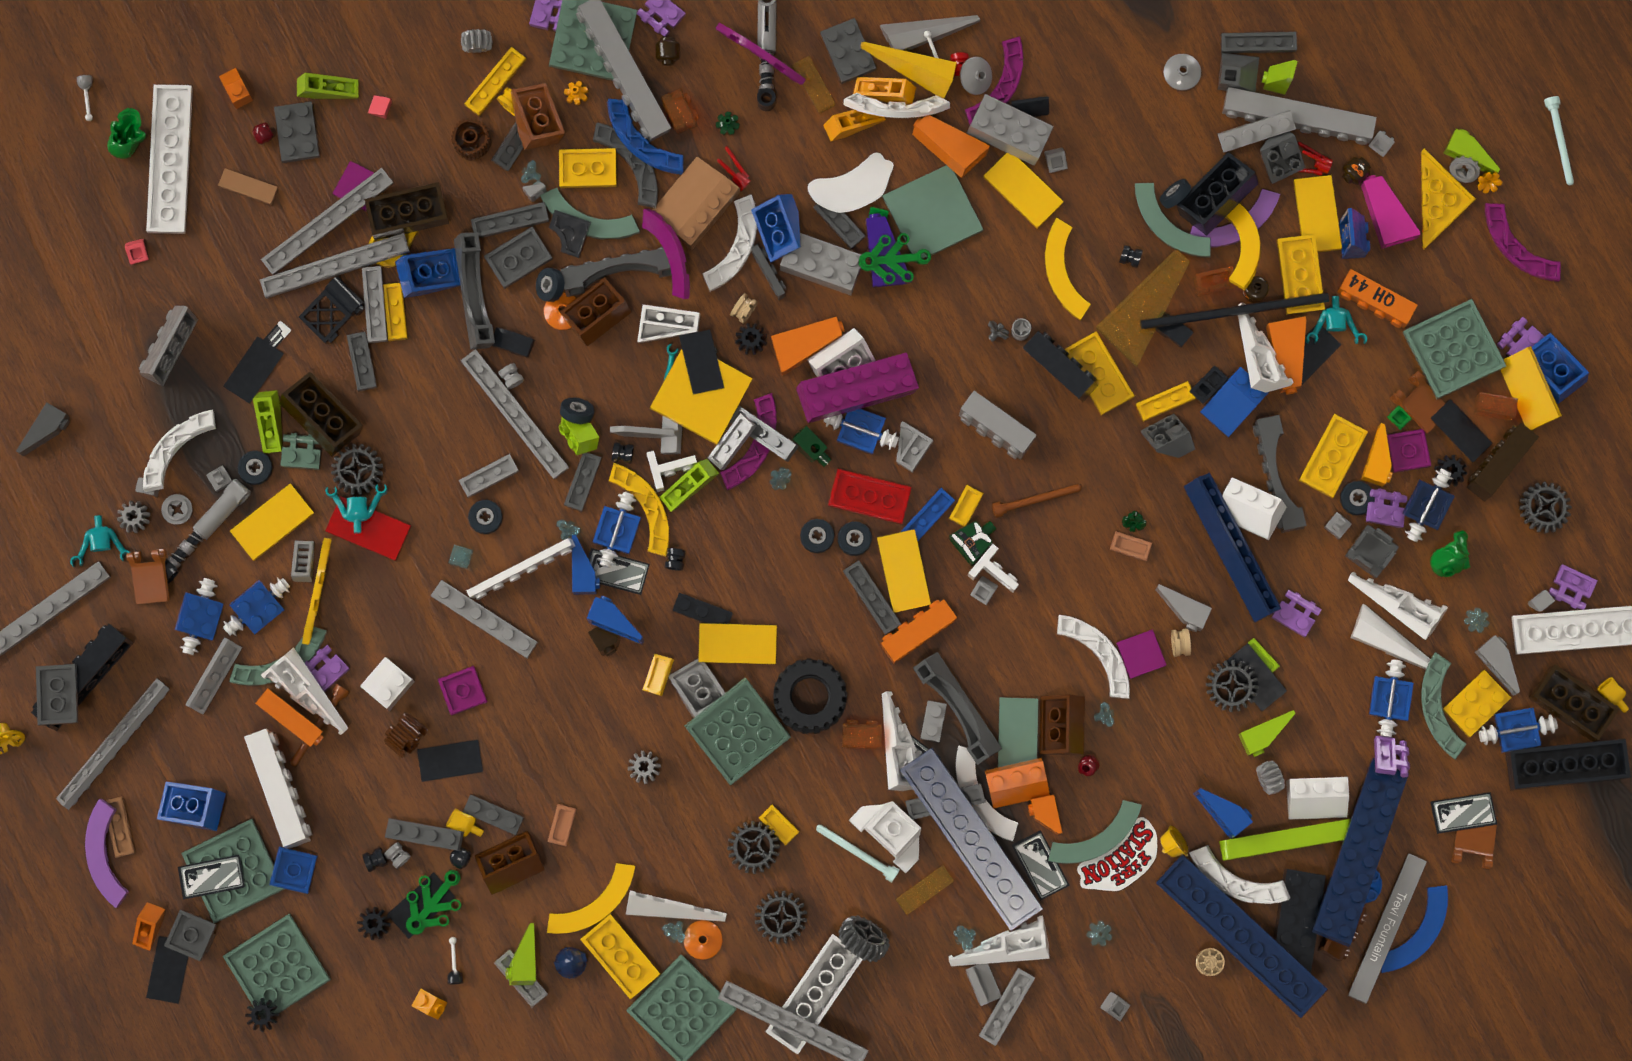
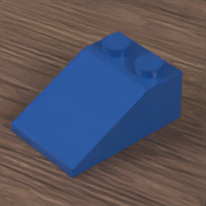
M792 194L777 195L751 209L770 262H774L801 247L799 211Z
M1348 208L1339 221L1342 259L1365 258L1368 252H1370V241L1366 239L1368 222H1365L1362 214L1352 208Z
M455 248L403 255L395 261L404 298L421 296L461 286Z
M1551 333L1532 346L1557 404L1587 382L1589 372Z
M1240 367L1200 413L1229 437L1269 392L1265 393L1252 389L1249 374Z
M605 596L595 597L587 616L588 622L643 645L644 640L641 634L613 604L612 600Z
M166 781L157 819L217 831L226 793L213 788Z
M1201 788L1193 793L1230 839L1238 835L1253 822L1251 820L1252 815L1246 808L1242 809L1240 806Z

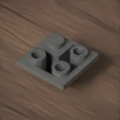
M1222 53L1218 90L1227 91L1228 87L1256 92L1259 57Z
M1290 131L1268 138L1260 149L1271 184L1305 169L1296 137Z
M1175 414L1167 416L1141 430V434L1158 453L1180 458L1195 450L1190 432Z

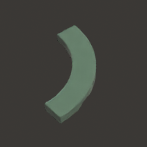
M1135 183V194L1140 212L1148 227L1161 241L1171 248L1188 255L1211 258V238L1194 236L1175 227L1164 216L1157 203L1154 183Z
M558 188L540 195L552 215L554 210H558L591 221L587 237L622 239L640 233L632 215L612 220L597 219L574 209L562 197Z
M314 627L310 644H302V637L296 645L295 650L304 663L310 661L319 650L327 630ZM278 660L261 666L235 664L229 682L246 686L274 683L269 678L264 679L261 674Z
M1435 652L1428 663L1423 677L1421 689L1422 710L1434 739L1447 754L1456 760L1466 746V743L1450 728L1441 702L1442 684L1451 662Z
M1123 800L1113 822L1103 832L1089 840L1071 844L1052 842L1048 862L1062 864L1080 863L1098 858L1109 852L1130 832L1138 818L1142 805Z

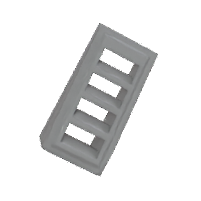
M295 541L291 577L294 582H312L314 541ZM299 548L309 549V551H299ZM299 556H308V559L299 558ZM298 564H307V567L298 566Z

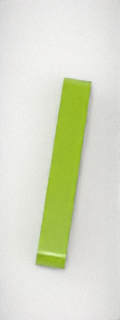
M1351 819L1219 841L1222 859L1225 861L1343 841Z

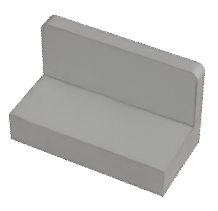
M988 963L978 964L965 970L980 1006L1001 998Z

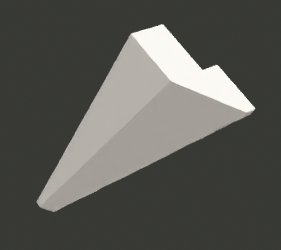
M1249 314L1238 315L1251 388L1266 393L1291 386L1294 383L1292 378L1288 379L1285 375L1284 370L1286 368L1283 364L1279 365L1275 358L1276 352L1263 331H1258L1255 326V318H1250Z
M1352 572L1348 579L1350 583L1425 640L1433 633L1448 609L1445 605H1442V607L1435 606L1428 599L1425 601L1419 600L1412 593L1388 584L1384 586L1373 583L1374 579L1368 578L1364 580L1358 577L1355 572Z
M1362 604L1350 638L1426 670L1430 658L1369 607Z
M294 647L261 674L264 679L269 678L276 683V688H283L291 694L290 698L310 713H316L322 717L325 724H331L337 728L340 735L348 729Z
M886 691L882 693L888 790H912L900 769L917 758L915 754L917 749L906 724L901 722L898 715L900 713L899 707L895 708L891 699L892 692Z
M631 890L626 915L724 922L727 913L641 894Z
M1043 915L1037 917V921L1028 925L1026 922L1021 924V928L1012 932L1007 930L984 940L976 948L964 949L965 952L958 956H949V963L951 966L1050 959L1049 942Z

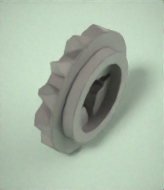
M1463 155L1461 158L1456 157L1451 162L1450 173L1456 180L1469 183L1479 177L1481 167L1478 166V161H1473L1471 157L1465 158ZM1463 165H1465L1466 168L1468 169V172H1467V173H1466L1465 169L1462 168Z
M174 494L166 498L161 508L164 519L174 525L184 524V522L190 519L193 512L192 503L187 497L180 494ZM171 505L176 507L181 505L180 509L182 510L183 515L181 513L173 514L174 509L171 507Z

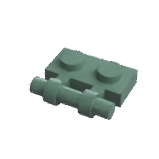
M298 433L283 435V442H290V447H282L281 467L320 470L322 451L314 449V445L319 443L310 434L308 436L298 435ZM297 443H307V449L297 448Z

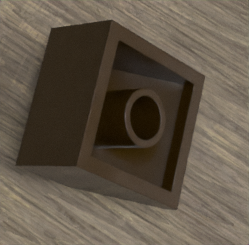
M599 627L588 632L602 656L606 655L608 657L617 651L616 648L619 647L621 636Z

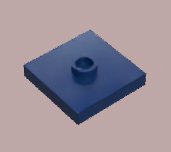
M278 847L269 885L308 894L317 856Z

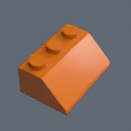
M1042 758L985 770L993 808L1050 796Z

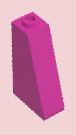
M1376 175L1367 177L1362 183L1361 188L1381 249L1418 239L1421 235L1419 229L1382 176L1376 177Z

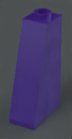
M880 213L870 214V218H866L869 252L878 244L879 238L882 235H888L891 238V243L884 247L877 257L885 256L896 241L886 217H881ZM882 238V243L887 244L888 240ZM897 263L905 271H908L905 263ZM886 264L879 266L886 273L891 272L895 275V281L890 285L885 284L883 279L871 270L873 288L911 283L903 282L901 277ZM905 274V279L910 280V275ZM887 275L886 280L891 282L892 277Z

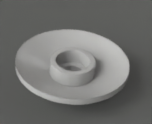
M1188 54L1172 56L1164 67L1166 82L1176 90L1183 91L1193 88L1201 77V67L1198 61ZM1184 67L1186 72L1182 73L1180 68Z
M971 57L964 62L960 71V80L963 88L973 95H979L987 91L992 82V70L986 60L981 57Z

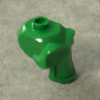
M126 108L121 111L117 116L119 122L112 121L110 125L111 135L107 148L108 152L116 158H130L139 143L143 142L146 138V133L140 129L142 123L140 114L133 108Z
M1462 530L1454 533L1453 542L1437 549L1432 554L1430 566L1436 575L1451 577L1462 570L1470 568L1467 548L1468 534Z

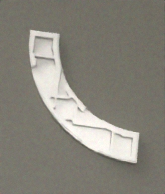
M855 93L845 98L843 105L863 113L893 118L927 116L950 108V102L937 95L906 105L905 102H889V104H884L877 99Z
M752 195L734 201L738 216V231L734 244L724 260L714 268L703 273L710 292L731 280L744 266L751 253L757 232V225L751 209L755 208Z
M213 410L204 411L189 417V420L180 425L177 424L161 438L150 454V460L147 467H145L143 477L144 492L164 489L166 469L174 454L193 437L216 429Z
M1059 615L1057 635L1073 638L1091 649L1101 661L1106 671L1110 697L1129 699L1130 688L1126 668L1112 642L1095 627L1079 619Z
M958 746L956 755V777L960 788L978 784L975 770L976 762L967 748ZM987 801L986 803L973 806L993 834L1013 842L1018 822L1002 816Z
M1208 845L1189 852L1197 868L1222 892L1233 898L1249 903L1265 904L1279 903L1290 899L1283 880L1273 883H1255L1241 879L1226 870L1219 863Z

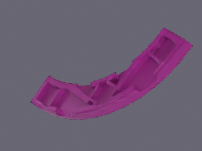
M718 23L716 26V30L725 37L750 50L792 81L803 85L806 79L753 42L721 23Z
M1020 36L1002 41L1004 51L1003 73L994 91L989 95L1006 104L1014 95L1022 74L1023 47ZM981 102L965 109L969 126Z
M1486 203L1485 216L1487 226L1494 243L1501 253L1513 265L1527 274L1539 279L1559 282L1561 262L1546 260L1528 252L1514 238L1509 229L1505 204Z
M644 209L642 228L651 232L659 240L667 255L672 274V295L682 299H689V274H686L685 263L687 261L680 240L671 225H667L660 214L650 209Z
M772 393L754 399L757 418L776 430V408ZM754 439L742 459L730 468L720 472L727 491L749 479L763 464L770 450Z

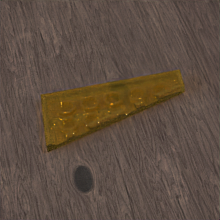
M1177 249L1096 326V329L1136 367L1157 329L1156 327L1141 330L1140 320L1163 317L1190 264V261Z

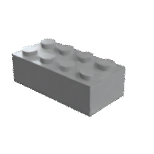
M985 94L967 134L1035 166L1054 126Z
M800 233L801 247L783 256L780 271L851 296L861 271L858 263L861 254Z
M976 391L972 392L960 409V420L964 424L974 426L978 434L991 438V442L996 447L1005 448L1007 454L1014 459L1019 458L1021 460L1036 438L1035 433Z

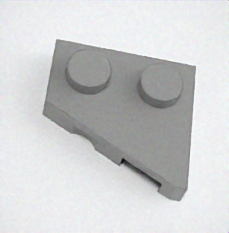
M902 421L896 462L913 473L934 441Z

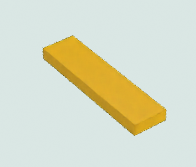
M511 47L464 105L480 117L523 65L526 57Z

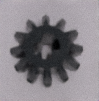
M749 323L746 324L747 329L741 326L739 329L742 333H736V337L739 339L735 340V344L740 345L739 351L745 349V355H748L750 350H752L753 355H756V349L762 352L763 348L760 345H767V342L764 340L767 338V334H762L764 328L761 327L757 330L756 323L753 325V328H750ZM748 336H752L754 338L753 343H750V340H746L749 339Z
M1445 455L1443 460L1439 459L1437 461L1439 466H1435L1434 470L1440 471L1441 468L1447 470L1449 467L1453 468L1451 471L1454 470V473L1450 476L1453 479H1449L1447 484L1450 486L1452 483L1456 487L1458 482L1462 483L1464 481L1462 476H1466L1467 472L1462 469L1467 466L1466 464H1460L1462 458L1456 461L1455 455H1451L1450 459Z
M374 907L371 913V910L367 908V916L362 913L359 915L364 920L357 921V924L363 925L358 931L363 932L366 930L363 935L364 938L370 935V939L374 941L375 935H377L379 939H382L380 932L388 934L384 927L391 926V923H385L390 917L389 915L382 917L385 913L383 909L378 913V908ZM377 919L378 927H372L371 929L370 926L372 924H369L370 921Z
M260 998V1005L254 1000L253 1005L255 1008L252 1006L247 1007L252 1012L251 1014H245V1017L252 1018L247 1024L255 1023L253 1030H257L260 1026V1031L264 1032L265 1025L267 1029L271 1030L272 1025L270 1022L273 1024L278 1023L273 1017L280 1016V1013L273 1012L278 1006L270 1007L272 1000H268L265 1004V999ZM265 1010L266 1013L264 1014H267V1016L260 1020L259 1017L261 1016H258V1013Z

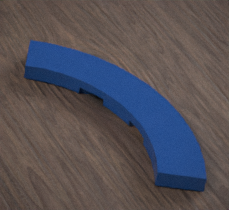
M608 99L607 105L610 121L617 136L626 148L637 158L654 168L682 175L683 155L657 149L649 144V141L634 128L628 107L623 100Z
M1447 885L1427 888V906L1421 925L1406 943L1388 952L1380 970L1381 973L1394 971L1412 963L1433 944L1440 933L1446 917L1448 906Z

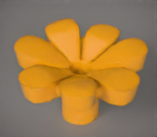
M577 81L576 85L572 82L569 83V89L564 90V95L568 96V103L574 101L575 105H580V100L587 101L588 97L585 93L589 90L587 87H582L583 83L581 81Z
M1485 172L1483 176H1479L1478 190L1483 189V193H1488L1490 189L1492 192H1496L1498 190L1497 186L1502 185L1501 179H1498L1500 175L1497 172L1493 174Z

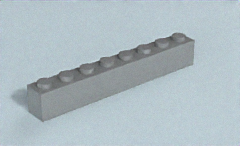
M589 0L579 5L576 16L580 23H584L587 37L595 43L596 53L598 56H602L605 61L603 63L608 73L611 72L615 87L621 90L623 102L631 108L633 120L641 126L640 132L642 136L651 142L668 133L671 127L601 0Z
M1228 87L1226 91L1222 114H1226L1229 118L1241 117L1245 118L1248 122H1255L1290 110L1296 129H1300L1303 133L1315 132L1319 133V136H1334L1341 141L1354 140L1357 144L1366 145L1373 139L1377 118L1374 116Z

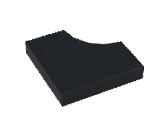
M554 210L549 228L560 237L562 244L561 252L580 258L591 221Z

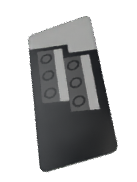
M279 321L263 340L276 348L290 333L291 329Z

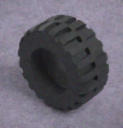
M812 658L803 661H795L794 664L788 665L780 673L774 686L773 700L776 712L786 726L791 727L796 732H802V734H817L830 729L831 726L839 721L845 710L847 691L841 674L832 665L826 664L819 659L812 660ZM804 679L819 680L827 688L829 696L827 705L816 714H804L793 704V689L797 683Z

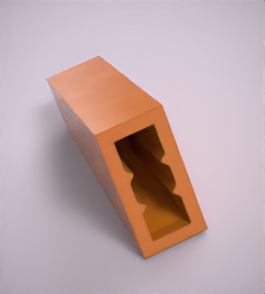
M927 115L924 118L920 117L913 125L912 135L961 178L987 156L989 145L931 115Z
M1306 316L1268 323L1266 326L1268 340L1276 352L1275 358L1279 365L1283 364L1286 368L1284 373L1287 378H1292L1294 382L1291 386L1279 389L1280 393L1286 392V395L1297 393V390L1302 386Z
M833 317L771 336L781 374L786 375L806 362L808 358L840 338L842 332H845L842 321L838 322L837 317Z
M267 688L255 703L310 747L313 744L317 746L324 738L321 729Z

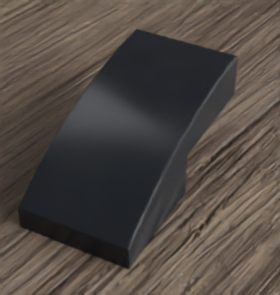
M1162 311L1157 318L1170 315ZM1184 324L1154 328L1180 348L1194 333Z
M496 327L494 332L495 343L492 347L528 358L535 340Z
M1214 365L1189 392L1204 405L1228 380V377Z

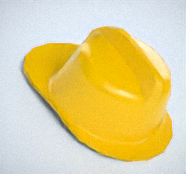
M1170 826L1160 838L1163 847L1162 852L1167 853L1171 857L1183 854L1187 857L1188 846L1184 837L1178 829Z

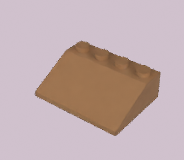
M696 157L657 203L656 208L652 210L660 214L667 225H671L678 239L693 250L740 194V188L699 157Z

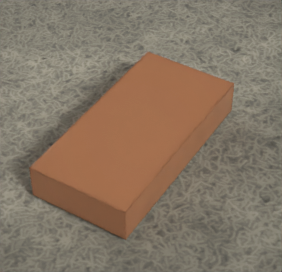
M1116 531L1110 550L1146 562L1152 543Z
M557 804L547 842L567 847L577 809Z

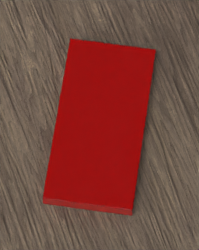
M837 469L828 506L902 525L912 487Z
M340 496V500L347 510V499ZM336 505L325 532L396 561L411 529V525L374 511L371 518L361 522L362 533L355 534L354 522L345 520Z

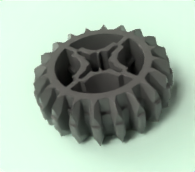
M352 444V450L346 446V453H343L341 450L339 451L341 458L334 457L338 464L332 463L331 465L337 469L331 471V474L336 476L333 479L334 482H339L338 488L344 487L345 493L351 489V495H355L356 490H358L359 495H363V489L370 493L368 487L371 486L375 489L374 481L377 483L381 482L377 476H383V472L378 471L383 468V464H377L381 461V458L376 457L377 452H371V447L369 446L365 450L363 444L359 445V449H357L355 444ZM359 455L369 458L372 465L362 464ZM352 457V463L343 469L345 462ZM357 464L360 468H362L359 470L358 476L356 472L353 471L356 470ZM372 471L370 477L363 482V476ZM343 475L354 476L356 484L347 482Z
M1543 482L1542 485L1536 483L1534 487L1530 486L1528 488L1529 492L1525 491L1523 493L1525 498L1520 499V502L1524 504L1519 507V510H1524L1520 517L1526 516L1527 518L1524 524L1530 522L1529 528L1533 529L1536 526V532L1538 533L1543 528L1545 534L1549 532V529L1552 533L1556 531V527L1561 529L1563 527L1562 523L1566 524L1568 522L1565 517L1571 516V513L1566 511L1572 508L1571 505H1566L1570 498L1565 499L1563 497L1567 494L1566 491L1560 493L1561 486L1554 489V483H1550L1549 487L1546 482ZM1539 493H1546L1554 498L1548 500L1540 496ZM1533 498L1535 500L1534 503L1536 504V511L1534 513L1531 509V502ZM1557 502L1559 505L1558 517L1555 515L1556 512L1554 510V505ZM1551 503L1547 510L1539 513L1543 506ZM1545 516L1552 522H1543L1537 519V517Z
M1225 660V667L1222 668L1219 663L1217 664L1219 671L1211 669V672L1215 675L1214 677L1207 676L1208 679L1212 680V683H1206V686H1212V690L1206 692L1207 694H1214L1210 701L1217 699L1216 707L1222 703V710H1225L1228 705L1229 712H1233V706H1236L1237 711L1241 710L1240 704L1247 708L1246 700L1253 703V700L1249 697L1250 695L1257 696V693L1252 692V688L1258 689L1259 686L1252 684V682H1256L1258 679H1251L1250 676L1255 673L1254 671L1247 673L1249 665H1246L1243 669L1241 668L1243 665L1242 661H1239L1238 666H1235V660H1231V666H1228V662ZM1230 670L1229 678L1226 682H1217L1218 677L1223 672ZM1236 670L1244 674L1248 684L1239 683L1236 680ZM1233 676L1234 684L1237 683V685H1242V687L1234 688L1231 696L1230 688L1227 689L1226 686L1222 685L1230 684ZM1216 688L1227 690L1228 702L1219 696ZM1241 689H1247L1245 696L1239 701L1234 702L1236 692Z
M751 821V827L748 828L745 822L743 823L744 830L737 826L739 834L731 833L736 837L735 840L728 839V842L733 843V846H728L727 849L734 850V853L729 854V858L736 857L732 863L735 865L740 862L739 870L746 866L745 873L749 872V868H753L752 872L756 874V868L758 867L762 873L764 872L763 865L768 869L771 868L768 864L769 860L772 863L776 862L772 855L779 856V853L775 852L774 849H779L780 845H774L773 842L779 839L778 837L771 838L775 831L772 830L768 833L769 825L762 829V822H759L758 827H755V822ZM748 832L760 833L754 840H748L743 837ZM765 836L770 843L769 854L760 846ZM739 841L747 848L743 859L737 851ZM758 841L757 848L759 851L750 853V847L747 843H756ZM753 855L765 858L759 863H748V860Z
M775 891V898L772 899L771 895L767 894L768 902L763 898L761 899L764 907L757 905V909L762 911L761 913H755V916L761 919L756 920L755 924H762L757 929L758 931L763 929L766 931L762 937L765 938L768 934L771 935L769 937L770 942L776 937L777 944L780 943V938H783L786 944V937L790 936V939L794 941L795 938L792 934L796 933L797 936H800L801 933L797 929H805V926L800 923L807 922L806 918H801V915L807 914V911L800 912V908H803L804 904H796L800 900L798 897L794 901L791 900L793 893H790L788 898H786L785 891H782V897H778V892ZM780 901L777 912L765 913L772 903ZM786 902L795 908L797 916L786 913ZM781 907H783L782 912L787 918L791 919H784L779 928L778 919L776 920L775 917L770 916L779 915ZM764 918L776 922V933L766 926ZM786 922H797L791 931L782 934L783 925Z
M858 915L844 920L838 932L841 944L845 945V949H848L857 958H862L863 961L877 962L881 960L890 946V940L887 938V934L882 932V928L872 923L871 920L869 921L865 917L861 918Z

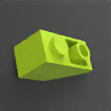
M563 417L561 418V424L559 425L560 433L565 436L570 449H573L576 455L597 450L599 436L591 423L576 424L565 420Z

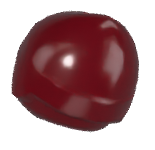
M268 123L259 124L252 130L254 139L260 145L269 142L273 138V133Z
M1093 755L1084 756L1078 764L1079 773L1085 776L1094 775L1100 766L1097 758Z

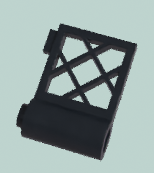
M337 276L327 284L325 290L303 311L299 318L324 343L328 341L332 343L339 336L337 332L352 316H359L365 310V302ZM325 296L330 300V309H320V301ZM321 311H330V322H320ZM333 311H341L345 317L340 322H334ZM310 312H317V322H309L305 317ZM320 325H330V333L326 337L320 333Z

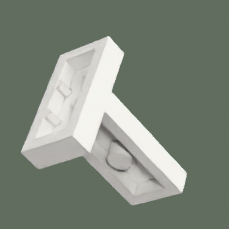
M654 451L647 452L657 492L664 491L662 475L670 477L675 475L676 471L683 470V472H688L697 463L694 455L658 465Z
M992 544L968 573V577L974 580L984 569L1013 593L1019 586L1018 580L1010 573L1008 575L1002 571V566L994 561L992 563L990 561L999 549Z

